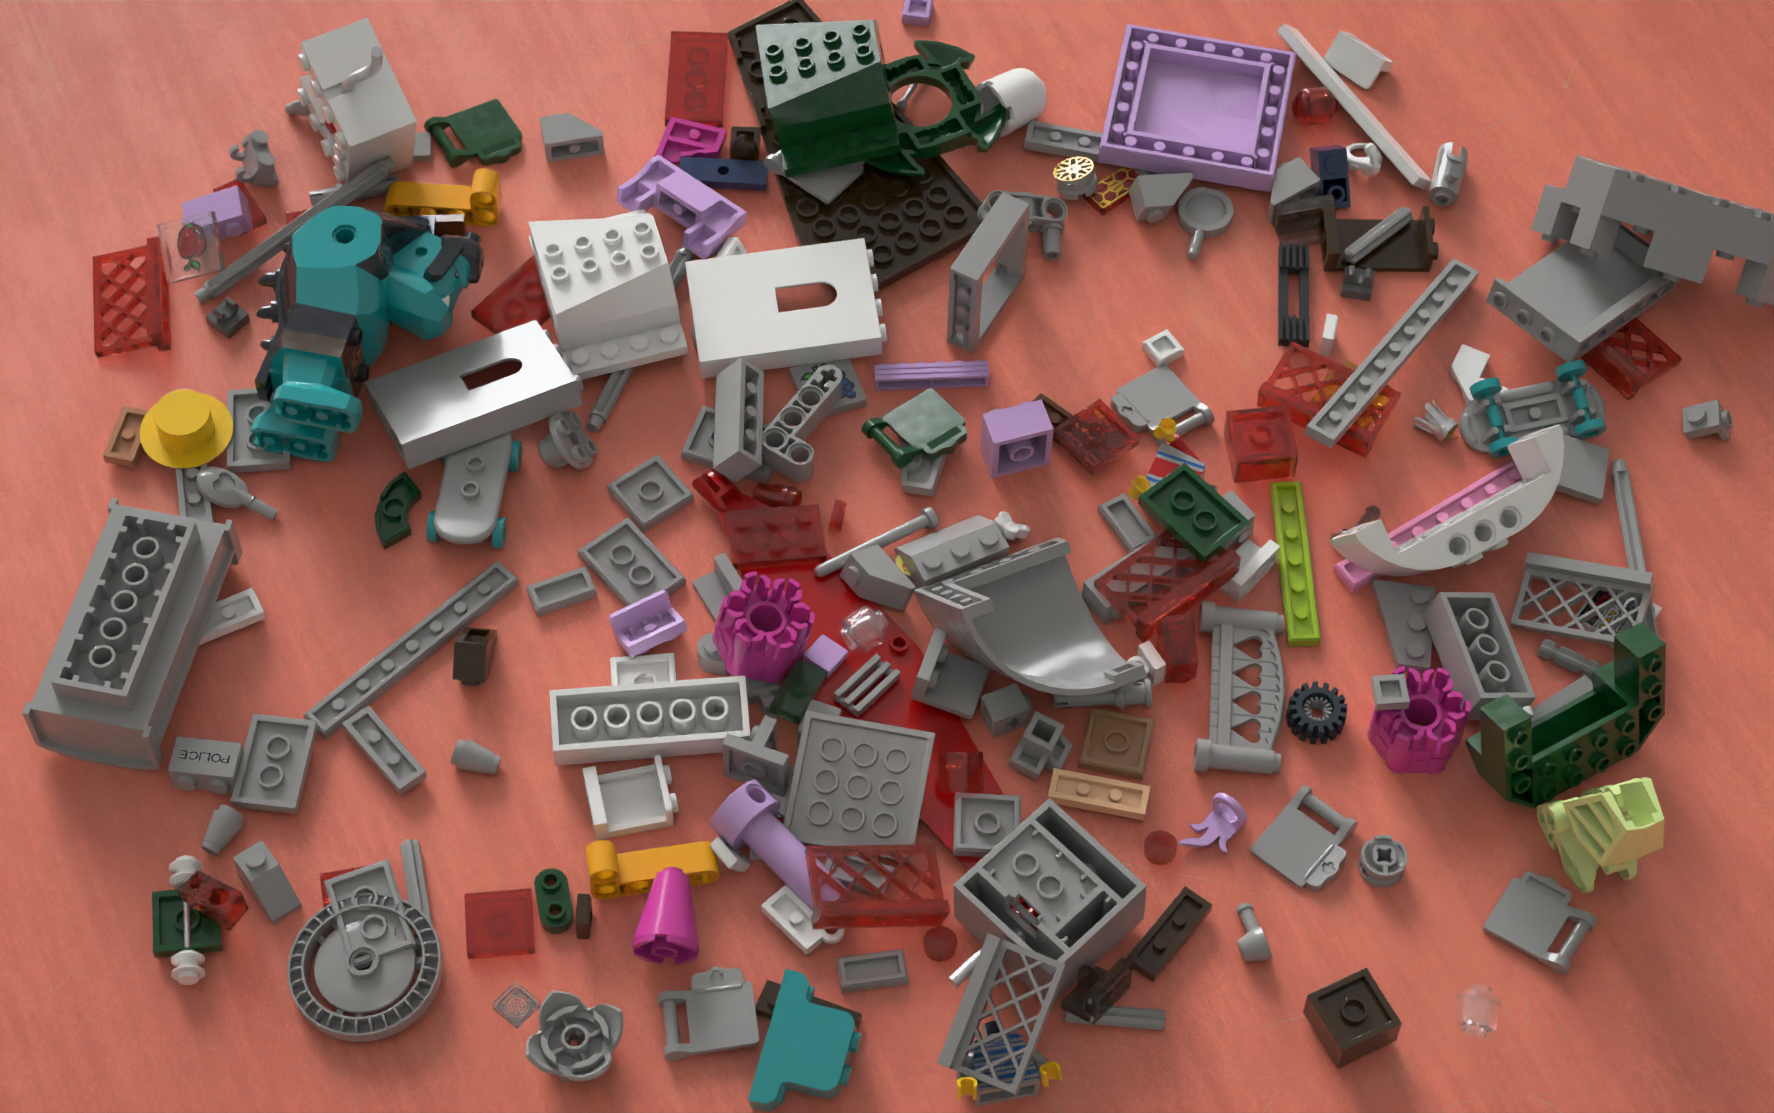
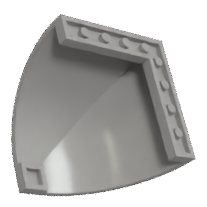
M1057 537L914 590L918 603L934 628L947 631L946 640L953 647L977 663L1036 690L1057 695L1086 696L1117 688L1120 690L1130 689L1138 685V680L1147 677L1144 665L1133 660L1125 661L1110 645L1096 624L1079 591L1065 556L1071 553L1068 540Z

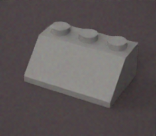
M976 515L895 548V553L900 555L911 575L912 583L918 589L1008 556L1010 547L995 522L981 515Z

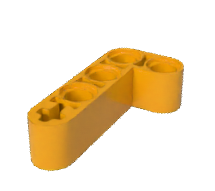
M482 168L474 172L472 186L395 181L388 186L384 212L395 216L464 214L465 225L491 227L496 225L499 220L502 202L500 176L492 169Z
M607 840L592 842L585 848L591 895L593 898L600 900L650 893L656 874L663 871L666 867L682 869L683 873L689 876L691 887L711 884L720 878L718 858L716 853L710 848L712 842L708 841L616 854L615 844Z

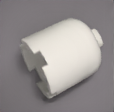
M1025 68L1012 69L983 81L975 87L981 101V114L999 103L1006 108L1005 124L1000 133L1001 137L1027 125L1031 120H1036L1044 113L1046 108L1047 94L1044 82L1034 72Z

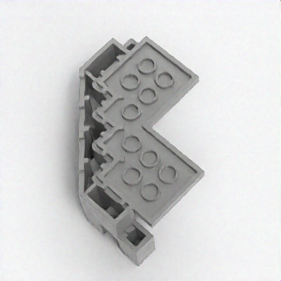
M1579 155L1575 158L1565 189L1545 184L1531 227L1532 230L1542 233L1541 239L1558 244L1559 238L1570 241L1571 244L1581 247L1580 253L1597 258L1598 252L1611 255L1621 222L1634 225L1633 231L1650 236L1651 230L1654 231L1643 266L1663 272L1662 278L1678 283L1683 278L1702 284L1713 250H1717L1715 256L1733 261L1734 256L1747 259L1735 294L1747 297L1746 304L1763 308L1765 303L1774 305V213L1698 192L1652 176Z

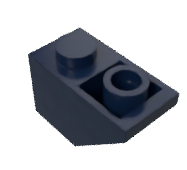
M1340 145L1310 148L1311 170L1321 180L1317 197L1320 209L1322 210L1323 205H1335V208L1351 207L1347 148Z

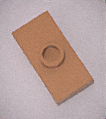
M127 406L122 407L103 454L105 463L135 468L143 449L140 441V426L148 410Z

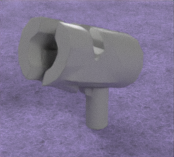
M1454 142L1444 143L1440 146L1437 153L1429 197L1438 206L1453 205L1457 201L1461 181L1467 166L1468 151L1462 145L1459 156L1453 155Z

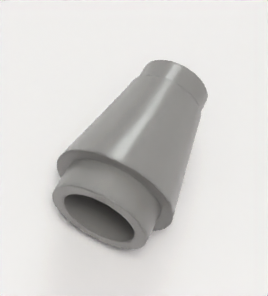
M458 739L450 763L456 765L459 770L495 775L501 761V756L496 755L470 739L466 741Z
M221 804L218 810L213 811L200 847L206 852L218 856L243 827L241 823L244 816L237 810Z

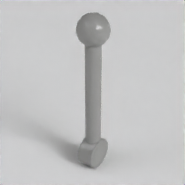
M911 84L903 99L897 101V107L900 110L907 108V101L918 84Z

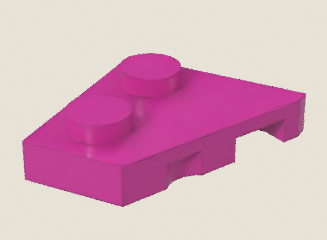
M671 116L655 156L660 155L674 165L680 164L681 156L719 158L727 138V130Z

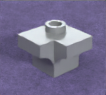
M1035 711L1008 766L1037 780L1043 768L1053 772L1054 768L1061 769L1073 746L1062 734L1065 725Z

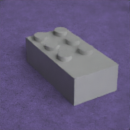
M1439 592L1423 613V617L1443 669L1450 673L1449 679L1453 681L1452 691H1458L1464 695L1461 708H1463L1464 701L1469 699L1471 703L1467 720H1480V708L1505 694H1508L1521 707L1530 706L1536 699V696L1495 594L1483 592Z

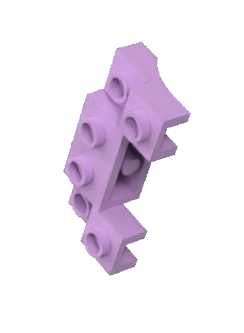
M660 155L650 159L638 174L620 185L617 189L616 202L629 211L641 209L647 211L654 206L686 227L687 230L684 231L682 246L702 259H707L721 250L725 243V238L745 226L747 215L745 210Z

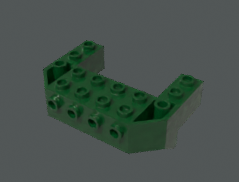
M1641 622L1615 635L1614 660L1592 671L1593 690L1533 722L1531 716L1508 694L1481 707L1480 732L1465 740L1478 774L1505 800L1535 808L1544 802L1551 801L1564 791L1580 785L1595 774L1604 772L1608 767L1631 757L1640 750L1665 714L1666 644Z

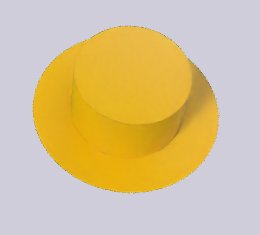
M175 390L164 395L146 413L140 426V441L145 452L162 465L172 468L197 467L213 460L227 447L233 433V420L229 410L218 399L193 390Z

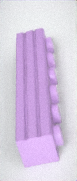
M961 360L955 362L938 361L936 363L918 362L913 364L904 362L898 364L881 363L874 365L875 391L989 387L988 361L982 360L968 362Z

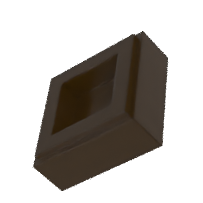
M578 894L575 919L577 939H589L591 937L593 907L590 894Z

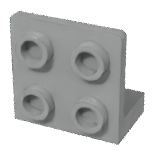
M935 628L910 698L971 719L990 669L975 661L949 653L950 646L944 644L947 631Z

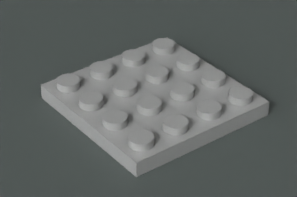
M806 710L783 825L804 845L827 849L835 848L854 854L911 864L936 737L935 733Z

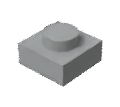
M1405 674L1372 676L1370 684L1376 711L1408 709L1410 700Z

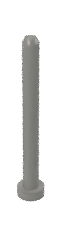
M931 507L922 509L920 511L921 516L817 565L814 569L815 575L817 577H824L844 567L850 553L877 544L880 548H883L924 527H927L929 530L937 527L939 521L935 511Z

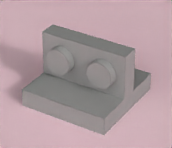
M764 716L760 726L755 725L752 729L749 741L727 733L722 743L724 776L742 783L756 779L770 793L785 797L789 788V756L778 751L777 719Z

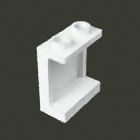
M661 755L654 756L653 765L597 775L595 766L582 768L596 841L674 826L673 813L679 812L676 794H669L667 785L672 784L669 765L662 764Z

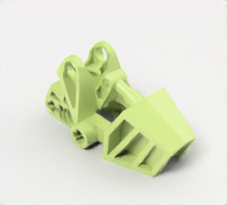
M1635 778L1616 785L1599 786L1583 791L1580 798L1553 800L1537 806L1538 822L1552 850H1559L1564 872L1583 894L1594 890L1596 871L1599 866L1602 867L1607 875L1618 872L1623 880H1631L1637 874V859L1663 848L1664 816L1651 778Z

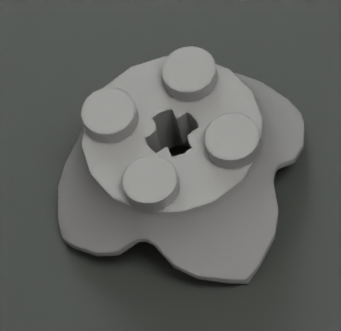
M551 990L540 1007L538 1015L539 1032L530 1036L526 1043V1058L541 1071L557 1075L565 1082L590 1081L602 1076L609 1069L612 1063V1053L623 1034L624 1018L622 1010L610 1004H598L588 1008L579 997L571 993ZM576 1039V1041L581 1044L578 1046H571L570 1041Z

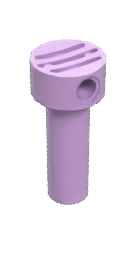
M750 780L737 788L713 814L710 827L732 849L738 850L748 845L822 920L826 917L834 916L850 898V891L776 818L781 803L758 780Z

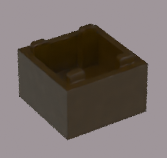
M1367 967L1307 995L1303 1010L1305 1017L1337 1068L1396 1041L1402 1024Z

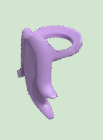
M1222 792L1217 793L1212 799L1213 811L1203 823L1190 824L1191 829L1195 833L1201 834L1205 831L1206 833L1200 838L1183 839L1179 842V845L1205 848L1219 840V851L1226 854V842L1246 822L1247 815L1234 798Z

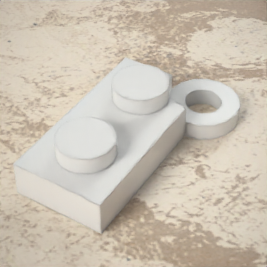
M787 885L761 905V911L806 955L819 946L822 940L833 944L841 941L844 937L845 927L840 919L837 917H826L822 920ZM828 926H835L838 931L830 935L826 933L825 929Z

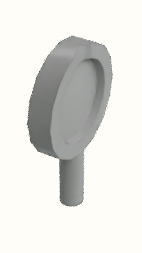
M1206 187L1194 188L1185 193L1179 201L1177 219L1181 227L1189 234H1192L1186 255L1189 260L1195 261L1198 259L1204 238L1220 236L1228 230L1232 223L1234 206L1230 198L1220 190Z

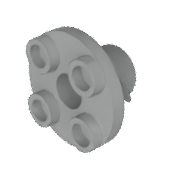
M574 411L569 413L557 412L552 415L549 420L551 434L546 433V438L539 442V453L542 459L550 466L562 467L569 463L577 469H584L591 465L593 456L597 454L596 444L591 438H587L581 427V419Z

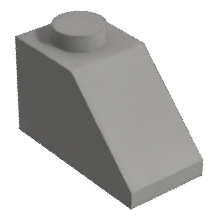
M570 113L540 117L541 136L547 163L605 154L603 133L600 129Z
M1300 157L1290 162L1282 163L1275 171L1267 217L1270 224L1318 197L1321 180Z
M1175 173L1137 176L1128 189L1136 221L1147 220L1150 223H1155L1164 219L1192 181L1193 174Z
M878 544L850 553L840 574V577L858 597L900 611L906 609L916 589V586Z
M262 840L233 857L239 878L273 924L302 907L280 864Z

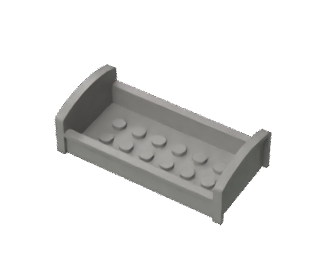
M111 498L107 507L109 512L107 522L32 703H26L22 714L35 744L39 747L76 759L108 766L157 770L163 760L160 744L230 565H237L243 552L233 520L227 519L225 524L123 506L119 505L118 499Z

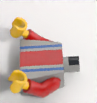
M1166 417L1160 420L1162 426L1154 429V436L1161 440L1166 439V444L1161 443L1147 477L1137 476L1131 481L1134 487L1129 489L1128 494L1130 498L1138 499L1140 495L1184 462L1204 480L1205 464L1197 458L1178 434L1174 435L1177 426L1172 418ZM1209 484L1214 490L1218 491L1217 486Z

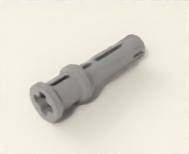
M1145 678L1143 682H1138L1137 686L1126 690L1117 688L1086 696L1053 694L1054 709L1098 705H1115L1119 709H1124L1125 705L1139 704L1152 707L1150 678Z

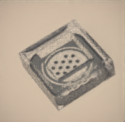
M517 981L492 1003L493 1010L516 1029L541 1007L540 1001Z

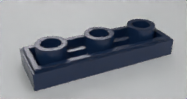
M682 156L680 158L679 168L709 188L766 191L768 169L765 167L764 161Z

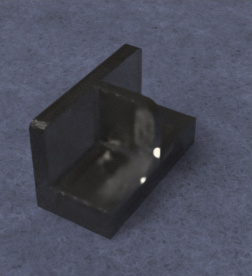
M1121 957L1108 971L1099 966L1092 968L1088 965H1082L1078 972L1077 986L1061 1001V1008L1094 1025L1130 988L1133 962Z

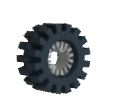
M1318 681L1312 682L1311 688H1309L1308 683L1303 684L1301 690L1297 688L1293 696L1291 695L1286 716L1288 718L1287 724L1288 727H1292L1291 732L1294 736L1299 732L1301 733L1299 740L1305 742L1308 737L1311 738L1310 744L1316 745L1317 739H1320L1321 744H1326L1328 737L1333 741L1336 739L1337 734H1341L1348 708L1347 703L1344 704L1345 697L1343 694L1338 696L1339 690L1336 687L1330 691L1328 690V683L1324 682L1322 688L1318 687ZM1311 710H1321V719L1320 717H1318V719H1316V717L1313 718L1311 715Z

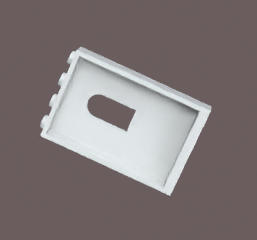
M864 238L685 262L701 379L716 377L718 373L741 357L761 370L882 354V342L887 341L885 323L879 324L878 317L883 316L880 298L875 299L874 292H878L877 275L870 273L869 267H874L872 249L866 250ZM826 283L834 287L837 292L835 301L828 306L778 312L775 289Z

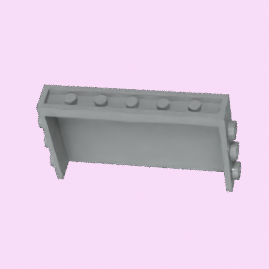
M1621 224L1611 255L1598 252L1596 258L1580 253V246L1571 244L1568 241L1510 282L1506 283L1499 277L1496 278L1486 302L1563 360L1570 362L1582 357L1673 291L1677 282L1662 278L1663 272L1643 266L1650 245Z

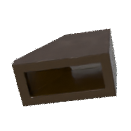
M465 627L454 642L453 680H461L463 685L477 686L487 680L491 672L497 630Z

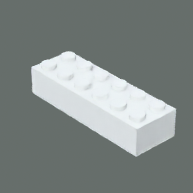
M745 675L549 690L555 766L654 758L656 755L672 757L723 753L722 743L727 733L748 741L750 737Z

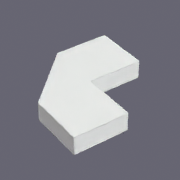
M1462 344L1451 365L1450 374L1454 381L1458 383L1462 391V397L1466 405H1468L1473 400L1469 388L1474 383L1484 380L1481 376L1489 362L1490 355ZM1501 386V391L1508 390V388Z

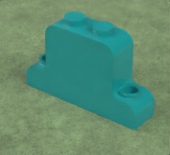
M785 969L748 1098L751 1108L767 1112L772 1111L783 1104L787 1090L831 1099L840 1093L843 1085H849L853 1066L848 1064L851 1053L857 1054L862 1033L856 1031L854 1019L848 1012L813 1004L815 987L809 986L806 976L800 972Z

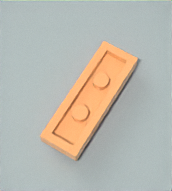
M1054 768L1048 799L1050 798L1059 805L1144 821L1151 786Z

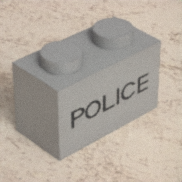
M177 736L168 768L172 785L185 791L202 789L209 790L215 794L233 793L243 754L242 744Z

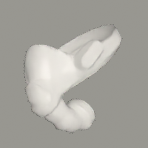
M1355 143L1346 147L1350 170H1360L1365 177H1374L1379 173L1381 163H1383V156L1374 143ZM1364 148V152L1369 156L1363 158L1355 157L1350 152L1354 149Z

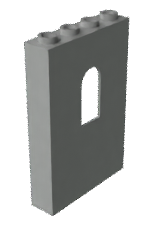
M536 320L365 382L371 407L408 469L551 417L557 412L561 413L583 405L580 392L584 391L580 376L578 374L573 375L569 360H563L559 346L557 344L553 345L548 330H542ZM513 360L522 363V368L517 373L470 391L461 379V377L505 361Z

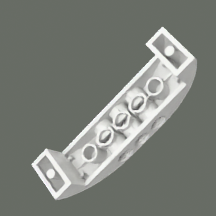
M1560 424L1530 433L1507 446L1523 480L1396 548L1381 519L1355 526L1329 540L1332 547L1357 566L1388 576H1412L1450 566L1456 568L1464 563L1468 565L1483 558L1482 553L1490 549L1494 551L1509 543L1507 538L1527 527L1542 513L1552 499L1560 480L1564 460V437Z

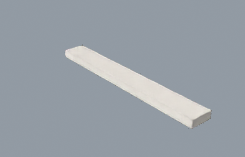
M1283 24L1278 29V34L1404 177L1413 186L1427 190L1431 185V179L1297 29Z

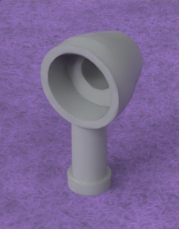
M1243 903L1239 905L1236 911L1247 930V933L1237 941L1244 961H1264L1272 958L1267 939L1253 913L1252 904Z

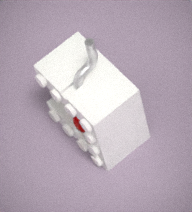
M368 18L301 42L300 54L297 55L303 72L308 71L309 74L300 77L299 89L296 90L302 106L307 105L311 115L308 117L315 132L319 131L324 140L320 141L326 157L331 156L335 166L332 168L337 181L344 184L349 183L355 176L377 161L381 162L388 156L397 165L388 175L412 166L417 121Z

